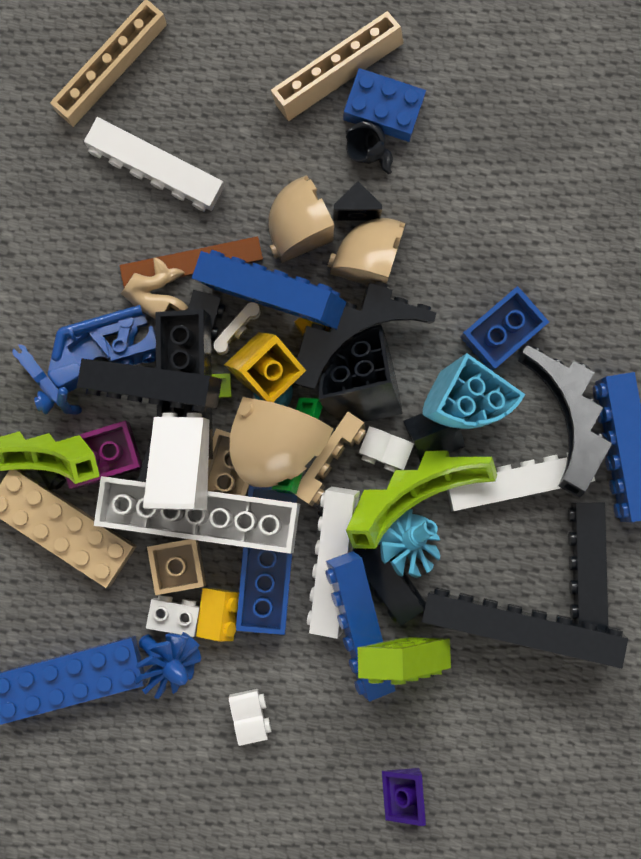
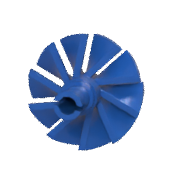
M185 632L182 635L168 633L165 635L166 642L157 643L149 634L144 635L140 639L139 647L149 657L137 663L136 668L153 665L135 681L138 685L143 680L151 677L148 685L142 690L145 694L149 693L160 682L154 696L155 699H159L166 690L167 681H170L171 690L174 694L181 685H185L188 679L191 680L193 677L194 664L201 661L198 649L200 645Z

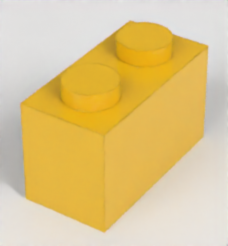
M202 588L196 637L214 641H234L239 592L216 588Z

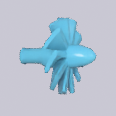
M409 509L382 536L379 542L381 560L385 564L395 557L391 564L397 575L402 577L406 557L408 556L410 561L408 574L419 578L421 574L416 564V557L422 561L426 573L430 572L434 564L425 558L422 550L427 551L437 560H440V553L436 545L426 544L427 540L440 541V538L436 534L438 528L434 521L412 514L413 509Z

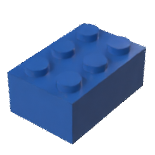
M359 68L344 109L343 120L353 124L372 122L378 125L384 134L410 142L426 90Z
M517 286L464 331L460 338L480 361L493 371L547 325L549 321Z

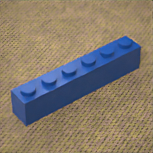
M351 551L327 560L328 570L325 571V574L334 590L331 593L334 605L339 609L340 615H337V620L341 629H344L346 637L343 638L346 650L350 651L351 659H349V665L352 672L356 674L357 681H354L358 694L363 695L370 702L395 692V686L391 684V680H384V683L374 684L369 683L368 679L358 678L357 647L383 642L362 557Z

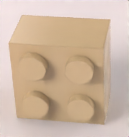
M188 539L147 547L155 595L206 586L198 540Z

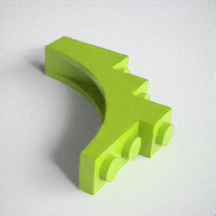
M20 431L0 437V471L17 469L46 470L59 473L69 478L74 484L100 477L95 455L80 435L55 442L50 433L25 440Z
M425 451L418 470H395L387 490L363 491L346 529L352 547L376 549L382 536L400 516L421 501L435 494L458 486L495 482L497 472L493 458L450 457L448 451Z

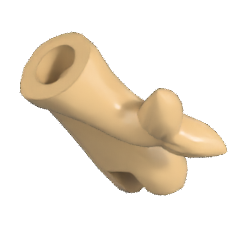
M154 258V276L148 277L134 273L121 292L122 296L134 306L141 305L142 312L154 319L155 312L168 311L170 307L175 311L188 310V306L176 297L150 293V291L162 288L167 283L173 282L185 274L184 271L177 268L168 269L166 264L158 258Z

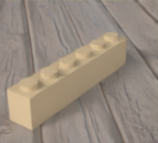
M144 0L50 102L56 113L74 127L167 26L164 14L151 2Z
M388 11L271 89L277 108L290 121L355 77L359 68L367 69L404 44L401 26Z

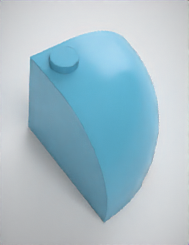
M466 353L440 371L425 400L423 415L434 422L459 429L483 427L510 414L520 404L525 394Z

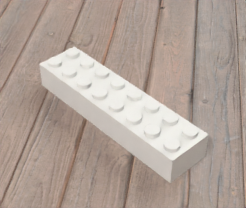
M101 476L94 526L290 554L294 553L300 509L299 503L208 491L207 510L143 508L146 482Z

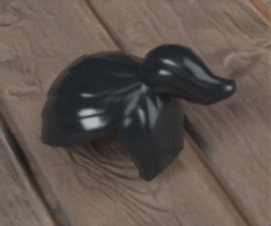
M360 122L346 130V150L349 158L358 163L371 164L379 160L383 171L388 175L392 173L393 156L391 151L385 148V135L378 125L372 122Z

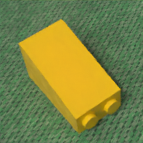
M258 332L224 364L238 381L264 401L274 402L306 371L276 335Z

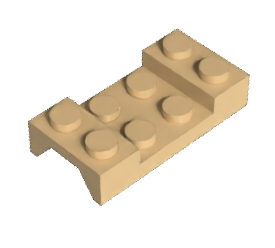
M349 412L346 413L320 455L316 457L301 479L297 494H295L310 506L321 502L325 486L318 480L320 477L322 479L326 478L332 468L329 464L333 458L338 459L345 449L344 442L351 447L355 443L359 445L366 435L363 421Z

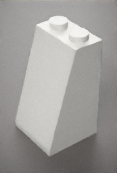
M162 413V417H154L143 508L207 510L210 420L203 418L201 413H187V417H177V413Z

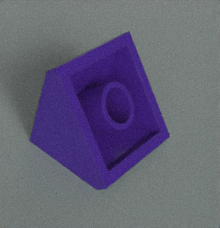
M420 769L382 771L385 820L425 826L423 782Z

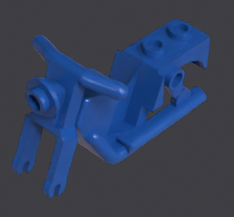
M141 305L59 328L55 336L47 375L36 363L34 357L28 353L24 345H18L22 351L20 354L13 348L14 357L20 361V364L44 391V393L38 391V397H34L38 411H43L46 415L53 408L54 403H56L65 414L78 415L82 412L80 406L70 405L67 402L68 393L77 388L81 358L95 360L103 357L110 362L127 365L156 361V332L152 326H149L147 336L139 343L133 345L134 339L138 334L137 328L148 325ZM118 334L111 347L105 337Z

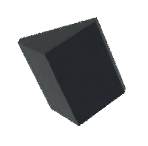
M357 181L334 204L333 221H368L381 218L382 204Z
M423 413L403 421L410 439L414 443L413 446L420 463L425 451H448L452 453L465 447L461 429L441 425L425 417Z

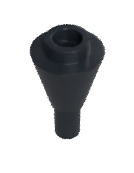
M38 470L49 490H57L66 482L65 476L59 473Z

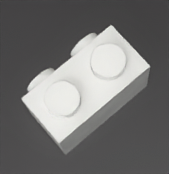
M158 595V598L151 599L146 625L147 629L180 635L185 632L191 637L196 636L200 606H196L197 601L182 599V603L172 601L173 597L167 595Z

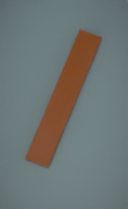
M258 236L156 257L163 261L168 269L177 268L184 271L185 274L180 277L193 275L201 251L210 253L211 250H215L225 254V257L232 258L234 256L245 260V263L263 260ZM154 258L119 265L124 288L134 273L148 277L155 275Z

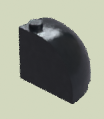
M382 324L357 333L353 336L354 339L344 347L340 346L329 359V366L325 373H322L319 384V400L323 408L335 417L343 419L346 413L349 412L361 421H372L403 414L394 366Z

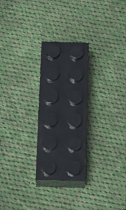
M204 309L155 312L156 368L212 376L211 315ZM164 401L163 406L157 405V417H162V413H177V417H187V413H201L203 418L209 419L208 460L213 459L212 408H207V412L192 410V405H185V409L170 407V402Z

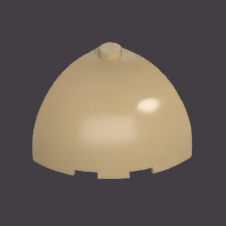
M307 175L285 186L271 206L268 224L273 244L270 245V249L274 258L279 257L281 263L333 241V220L322 198L318 200L317 188L311 179L308 180Z
M377 218L365 221L353 228L341 242L337 253H331L328 267H331V274L364 285L373 284L374 281L387 284L405 223L389 218Z
M242 397L230 434V456L233 467L238 476L253 487L276 486L278 482L287 478L291 480L307 469L305 465L314 456L318 457L331 436L333 428L308 414L269 401Z

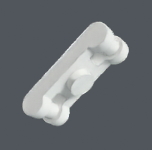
M254 302L248 303L215 340L214 349L219 355L227 354L230 342L235 337L237 339L241 338L246 332L247 328L245 325L250 320L259 318L260 309L258 304Z

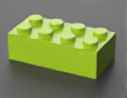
M405 637L357 647L358 678L368 679L369 683H384V680H391L393 685L406 684V681H418L419 678H430L431 675H440L442 670L451 668L450 638Z

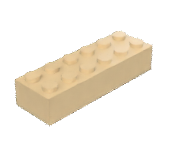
M19 469L9 470L0 483L1 520L103 587H111L137 547L110 528L94 526L95 519Z

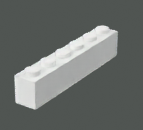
M99 117L96 118L84 140L87 148H89L88 152L97 158L104 156L110 159L109 163L119 169L122 166L130 169L129 173L141 180L143 177L151 180L150 184L157 189L163 190L165 187L171 190L172 196L181 201H184L185 198L192 201V206L204 212L205 209L212 211L225 187L222 180Z
M558 455L543 457L544 462L535 464L534 460L520 462L521 467L514 469L511 468V464L497 467L495 482L473 483L449 489L447 494L451 511L560 489L561 487L558 485L565 471L567 457L558 459Z
M330 487L322 493L320 505L324 507L323 516H320L318 521V531H321L320 540H317L315 546V554L318 555V560L312 572V577L315 578V586L312 587L310 592V601L313 603L312 611H309L307 617V625H310V634L337 639L343 633L337 620V615H340L339 609L334 605L331 593L334 590L325 574V571L328 570L326 561L353 551L346 529L359 502L360 491Z

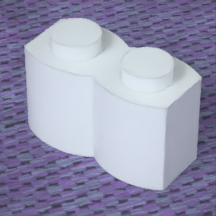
M369 426L358 454L363 455L361 460L375 465L376 461L385 464L384 469L394 473L395 470H404L414 443Z
M258 689L230 694L229 703L238 745L268 740V733L272 731L269 717L264 718L262 710L266 708L264 694H259Z

